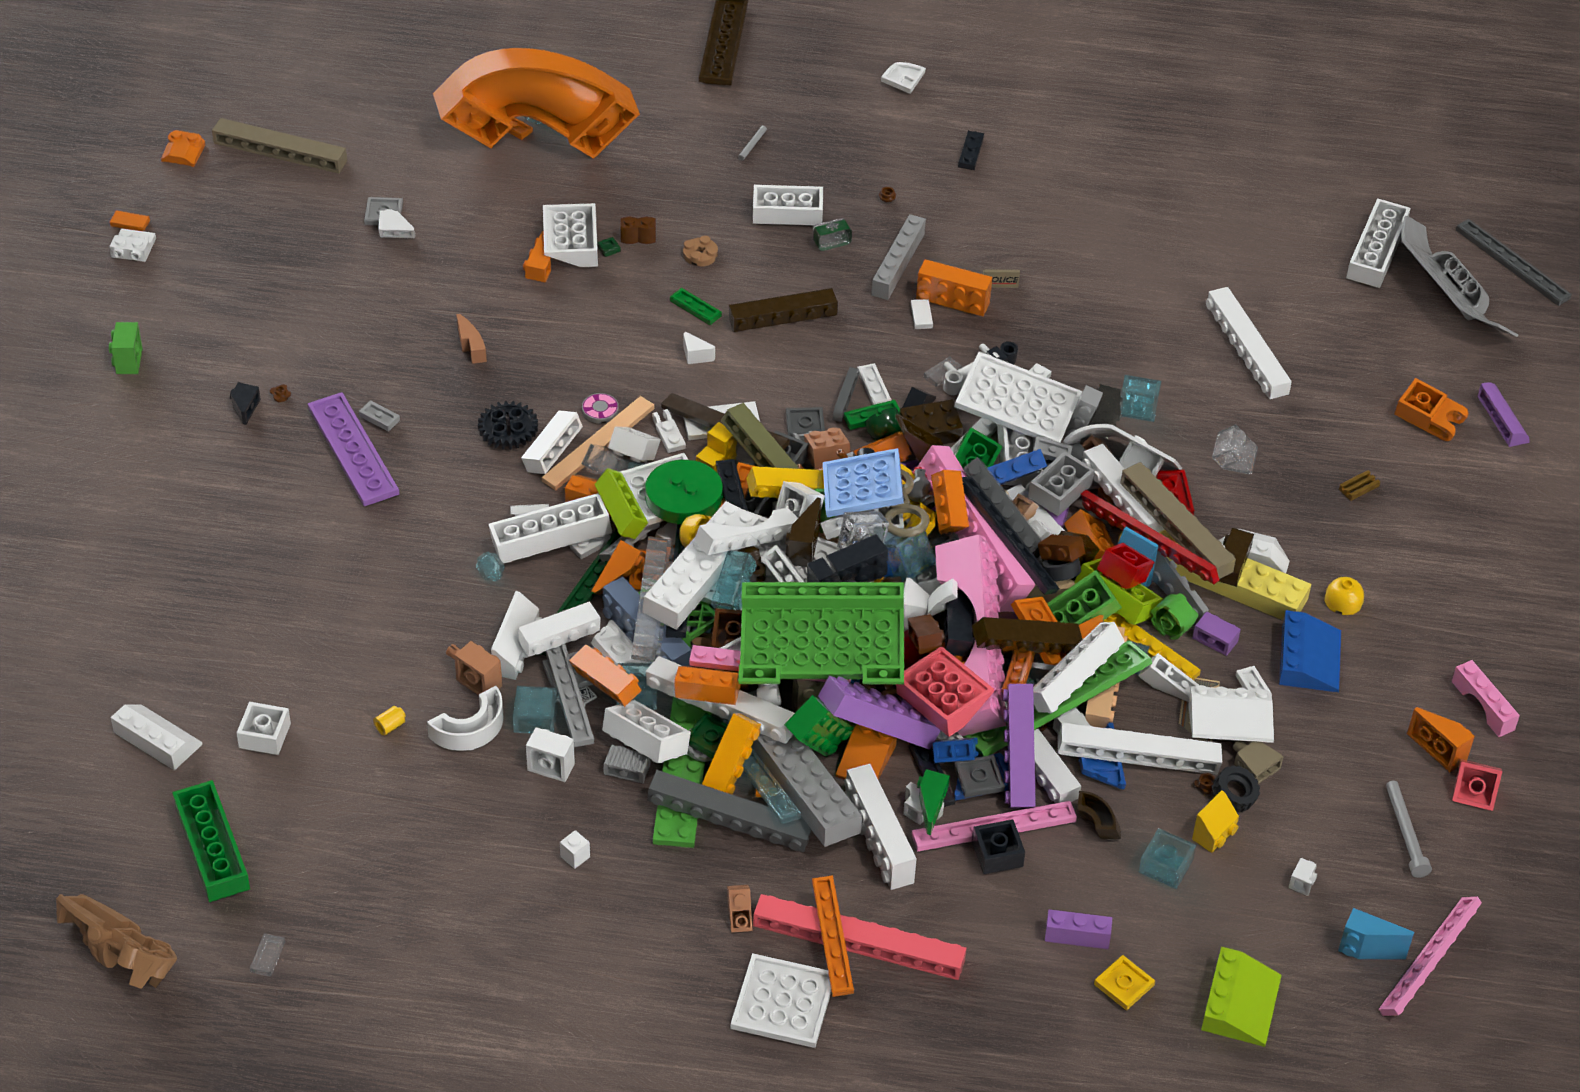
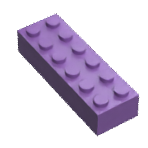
M829 676L818 695L833 716L927 749H931L933 742H935L941 731L907 701H899L890 694L882 695L873 688H870V690L865 689L861 684L854 682V684L849 683L840 676L838 678Z

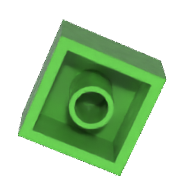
M116 322L115 330L111 331L112 342L109 343V353L113 355L111 359L112 367H115L116 374H138L143 350L138 322Z

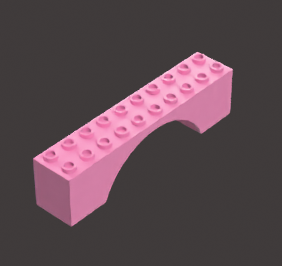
M978 534L935 546L937 580L942 585L954 579L958 583L957 590H962L971 600L976 612L977 621L982 617L999 618L1000 605L997 601L999 588L996 584L998 572L995 567L997 556L995 551L989 547L987 541H984ZM975 641L973 649L964 663L965 666L994 688V693L965 727L957 731L961 736L1006 726V722L1003 719V712L1007 708L1005 707L1002 694L1005 674L1002 671L1004 658L1001 649L986 650V648H977Z

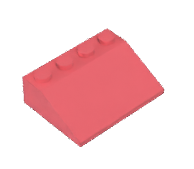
M942 646L904 670V684H896L897 694L948 737L965 727L994 693V688Z

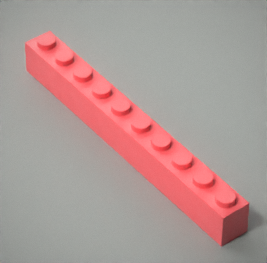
M760 895L753 917L754 927L823 945L816 907L778 899L771 895ZM840 915L847 951L959 980L965 962L966 947L946 943L936 938H927L916 933L904 932L897 928L885 927L874 922L862 921L855 917Z

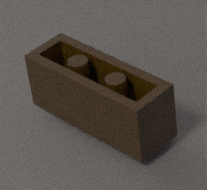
M1232 528L1230 534L1225 535L1223 545H1225V549L1234 555L1236 561L1233 572L1220 578L1218 582L1237 587L1252 548L1253 533Z

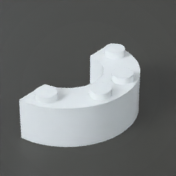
M497 686L479 694L480 710L473 717L455 719L443 713L427 721L428 737L441 747L458 751L474 750L490 742L499 733L503 724L502 696Z

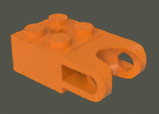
M1415 378L1398 401L1394 415L1441 440L1450 441L1455 435V426L1449 421L1457 424L1463 423L1468 417V409L1447 398L1448 395Z

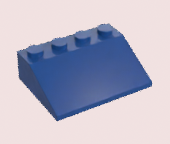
M1286 610L1282 624L1279 685L1339 693L1341 630L1307 613Z

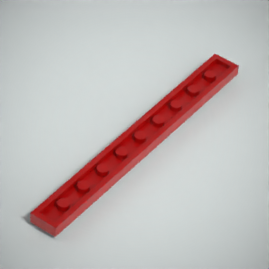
M1088 490L1081 493L1082 505L1087 511L1095 513L1100 519H1105L1112 526H1116L1122 531L1125 527H1128L1158 545L1157 551L1162 556L1172 559L1177 565H1182L1190 573L1200 576L1202 580L1208 581L1213 585L1219 581L1216 566Z

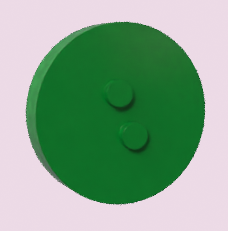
M694 460L669 461L656 467L649 474L645 484L646 503L655 516L670 523L682 524L687 517L694 514L711 517L717 512L722 503V480L713 468L704 463Z

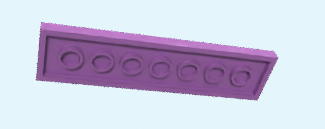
M341 392L308 403L310 413L363 506L399 495L397 485L344 394Z

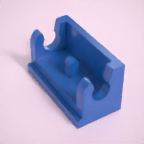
M978 738L948 739L933 742L934 762L975 760V757L978 756V751L975 748L978 744Z

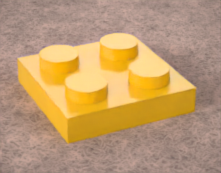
M1122 955L1095 979L1094 985L1127 1011L1155 985V980Z

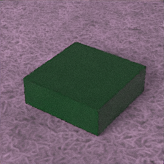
M613 237L597 242V247L605 257L621 252V247Z

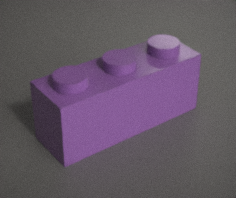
M1049 909L1045 942L1108 949L1111 938L1112 917Z

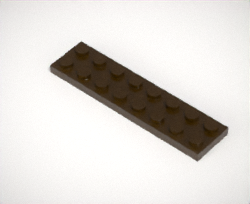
M715 0L699 73V82L732 85L748 0Z

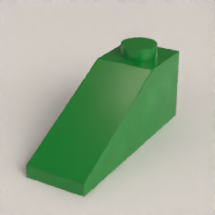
M926 769L924 776H920L918 779L917 788L920 789L919 800L926 833L931 835L949 788L950 776Z

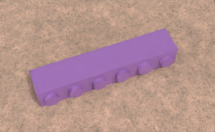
M1008 684L1007 689L1003 690V701L1007 702V710L1003 712L1004 722H1007V730H1004V742L1008 743V750L1004 751V762L1008 763V771H1005L1004 774L1005 783H1008V791H1005V804H1009V809H1029L1035 807L1033 684Z

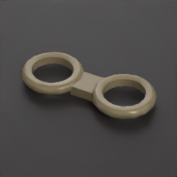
M901 469L902 480L906 483L903 487L904 504L890 506V510L886 512L883 518V525L894 536L903 538L914 537L927 529L929 515L921 507L910 504L908 494L914 487L913 478L908 472ZM901 513H912L921 519V522L916 527L908 529L898 528L891 521L896 515Z

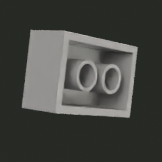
M1064 451L1030 482L1028 498L1059 516L1081 496L1083 491L1088 490L1092 486L1095 470Z

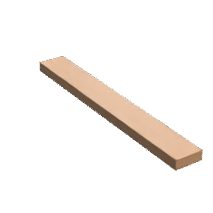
M642 396L637 398L542 476V482L556 491L572 475L577 474L608 448L615 427L632 428L654 410V404Z

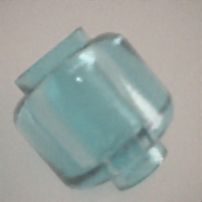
M483 553L478 557L476 564L478 572L486 581H497L503 576L502 573L505 566L496 553Z

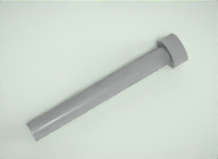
M1390 781L1386 784V788L1411 858L1409 862L1411 874L1416 878L1425 877L1431 873L1432 867L1429 859L1423 857L1398 782Z

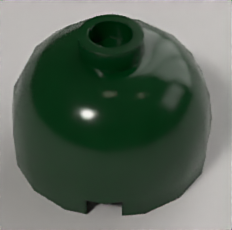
M896 408L884 409L881 411V415L876 416L875 413L865 421L866 430L872 438L878 441L901 431L895 417L897 413L900 414Z

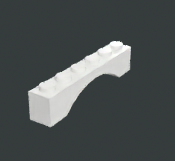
M789 508L773 510L772 515L766 521L755 526L734 527L715 522L699 526L694 542L707 555L783 540L786 539L787 532L790 533L791 526L798 517Z

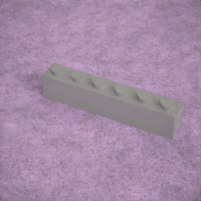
M909 214L873 278L872 296L889 300L925 234V218Z

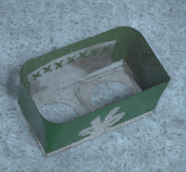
M844 218L813 225V240L820 251L841 247L851 243L852 230Z

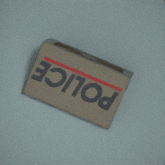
M983 270V275L992 277L993 288L1019 287L1020 270Z

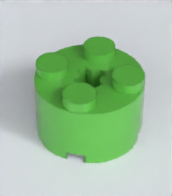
M1181 593L1166 596L1151 610V613H1153L1151 621L1156 630L1163 636L1166 634L1171 636L1169 639L1172 640L1180 638L1195 624L1198 618V613Z

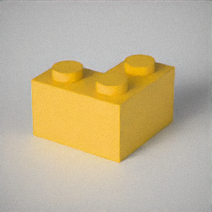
M718 422L707 432V446L696 455V461L710 466L716 472V461L736 460L737 441L722 423Z

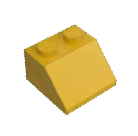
M1221 790L1197 814L1192 836L1193 841L1211 853L1217 847L1221 848L1226 842V838L1229 835L1233 836L1239 827L1237 825L1239 815L1224 791Z

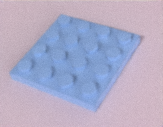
M898 448L823 462L827 517L904 504Z

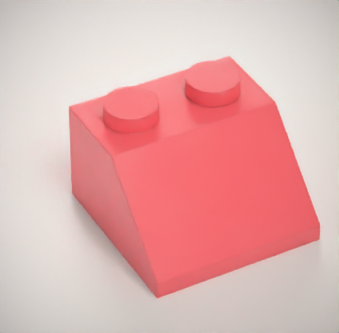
M1461 759L1452 801L1493 811L1503 772L1502 769Z

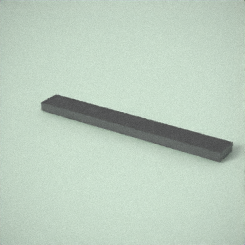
M1470 219L1456 226V231L1556 305L1560 306L1571 299V293Z

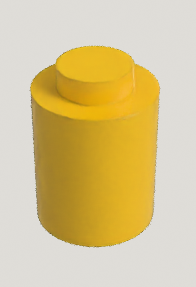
M392 706L375 717L373 722L379 733L385 736L405 723L406 715L402 708Z

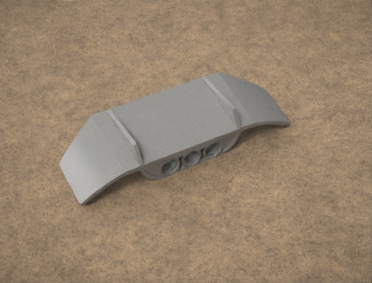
M1404 216L1402 242L1424 270H1427L1449 296L1468 321L1476 318L1498 331L1518 337L1517 333L1498 323L1489 321L1483 315L1489 306V296L1452 252L1448 251L1432 254L1427 239L1426 226L1408 216Z

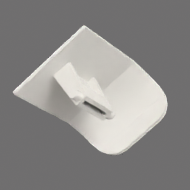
M1109 424L1081 427L1071 432L1063 440V443L1073 445L1076 443L1083 444L1091 435L1097 438L1119 437L1129 442L1119 461L1125 469L1141 462L1150 469L1155 477L1164 462L1178 470L1182 469L1176 459L1148 445L1141 437L1137 435L1134 437Z

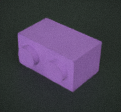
M1206 612L1195 625L1193 639L1227 656L1238 643L1241 629L1220 619L1216 615Z

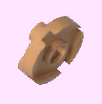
M709 236L687 240L684 242L683 257L689 264L693 262L697 263V266H708L714 263L715 258L718 257V246Z

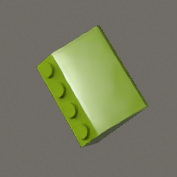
M1221 947L1201 1030L1265 1047L1281 974L1241 951Z

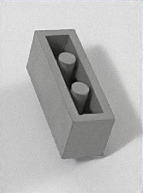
M1087 385L1085 386L1065 431V436L1081 427L1088 426L1102 397V392Z

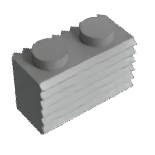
M611 745L604 762L605 775L642 784L650 768L649 757L638 753L637 750H630L624 746Z

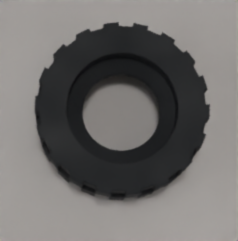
M1232 765L1225 767L1216 777L1212 786L1214 796L1221 790L1226 793L1237 813L1250 809L1260 795L1258 780L1246 768H1241V766ZM1234 781L1240 784L1245 790V795L1243 797L1234 795L1227 787L1228 782Z

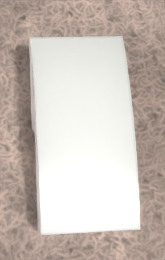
M954 579L945 582L928 598V614L933 616L946 610V603L957 598L958 583Z

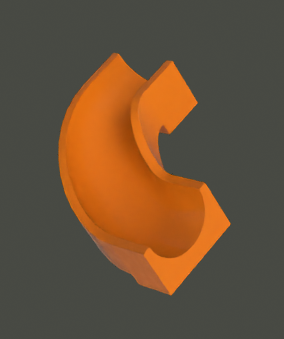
M530 48L499 49L475 56L455 70L433 93L441 120L489 148H492L513 127L511 120L514 117L525 116L540 121L568 138L570 145L594 159L640 115L630 88L605 72L569 56Z

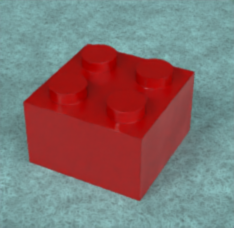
M1120 543L1105 550L1097 570L1102 572L1104 577L1118 582L1120 587L1130 589L1146 582L1155 562L1125 543Z

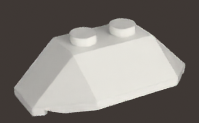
M1250 532L1254 534V539L1248 558L1286 573L1289 559L1277 539ZM1225 537L1219 540L1222 543V545Z

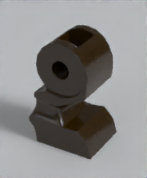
M750 546L735 552L736 563L743 567L746 565L747 578L750 582H764L766 580V566L761 562L758 548Z

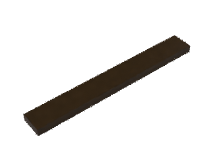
M671 393L661 403L662 409H668L672 413L713 428L718 422L722 423L721 420L725 414L674 393ZM768 431L783 450L790 444L788 438Z

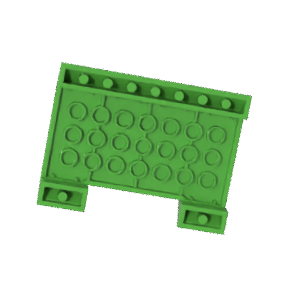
M742 582L739 684H780L781 679H828L829 676L835 678L840 676L845 679H863V684H904V582Z

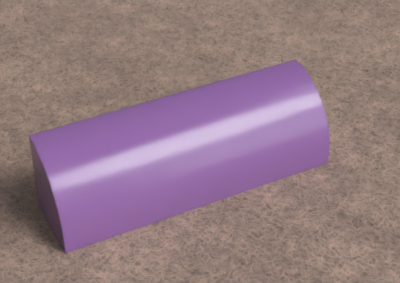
M1482 383L1477 397L1508 446L1529 443V436L1497 386L1493 383Z

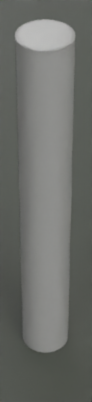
M765 126L759 128L739 154L738 158L743 161L766 132L767 128Z

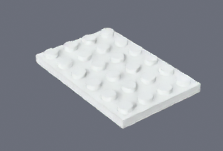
M978 352L954 407L1033 438L1040 436L1061 443L1082 391Z

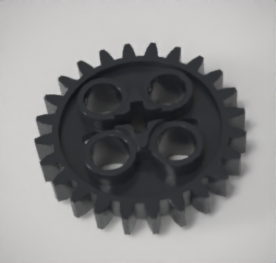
M505 401L503 405L497 402L496 407L491 404V409L485 408V413H481V418H478L479 435L483 436V441L488 440V445L494 443L495 448L501 445L502 450L506 446L510 450L514 445L519 448V444L525 446L526 441L531 442L532 437H536V432H538L537 414H533V409L528 410V405L522 407V402L515 405L514 401L511 404ZM506 414L509 415L510 436L507 435Z

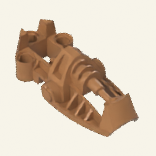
M60 894L56 898L57 923H75L83 935V943L88 946L95 960L105 967L113 968L119 964L122 967L133 969L129 985L142 989L151 977L149 984L156 988L176 962L177 956L168 943L155 940L150 936H144L141 934V929L136 923L106 905L83 894L78 896H63Z

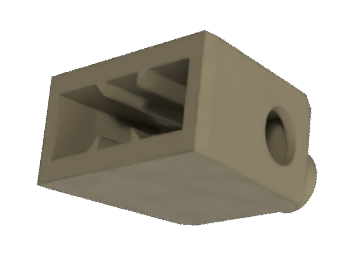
M1238 740L1233 745V749L1237 752L1235 766L1246 768L1258 780V784L1281 769L1284 756L1263 742L1253 741L1246 745L1243 741Z

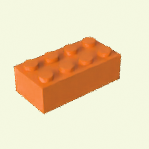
M925 259L918 272L916 299H929L930 303L984 317L990 304L992 277Z

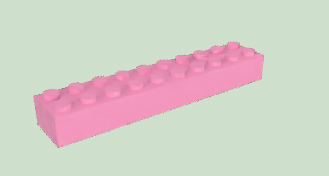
M932 445L917 466V468L922 467V469L926 470L925 474L931 485L929 495L933 496L932 474L942 470L961 471L962 477H968L949 446ZM964 493L969 527L955 532V534L957 533L959 539L979 534L984 541H987L989 547L995 551L997 556L995 567L998 572L996 584L999 588L997 601L1000 605V612H1014L1010 604L1014 600L1026 599L1034 588L1035 583Z

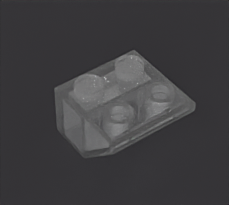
M1235 424L1218 432L1212 458L1224 470L1250 475L1253 472L1258 447Z

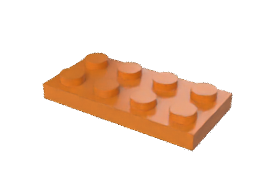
M1043 596L1018 599L1010 604L1020 620L1057 622ZM1039 653L1043 662L1049 665H1057L1066 656V653Z

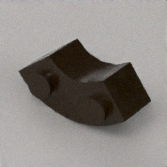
M1079 791L1077 810L1081 818L1095 824L1100 839H1121L1119 823L1109 804L1094 793Z

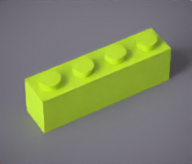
M607 468L594 485L606 509L609 511L611 519L618 529V533L625 538L636 539L646 527L648 521L623 474Z

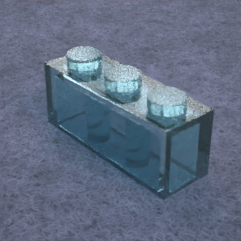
M727 551L711 601V605L714 608L742 609V582H750L751 575L756 569V561L750 553Z

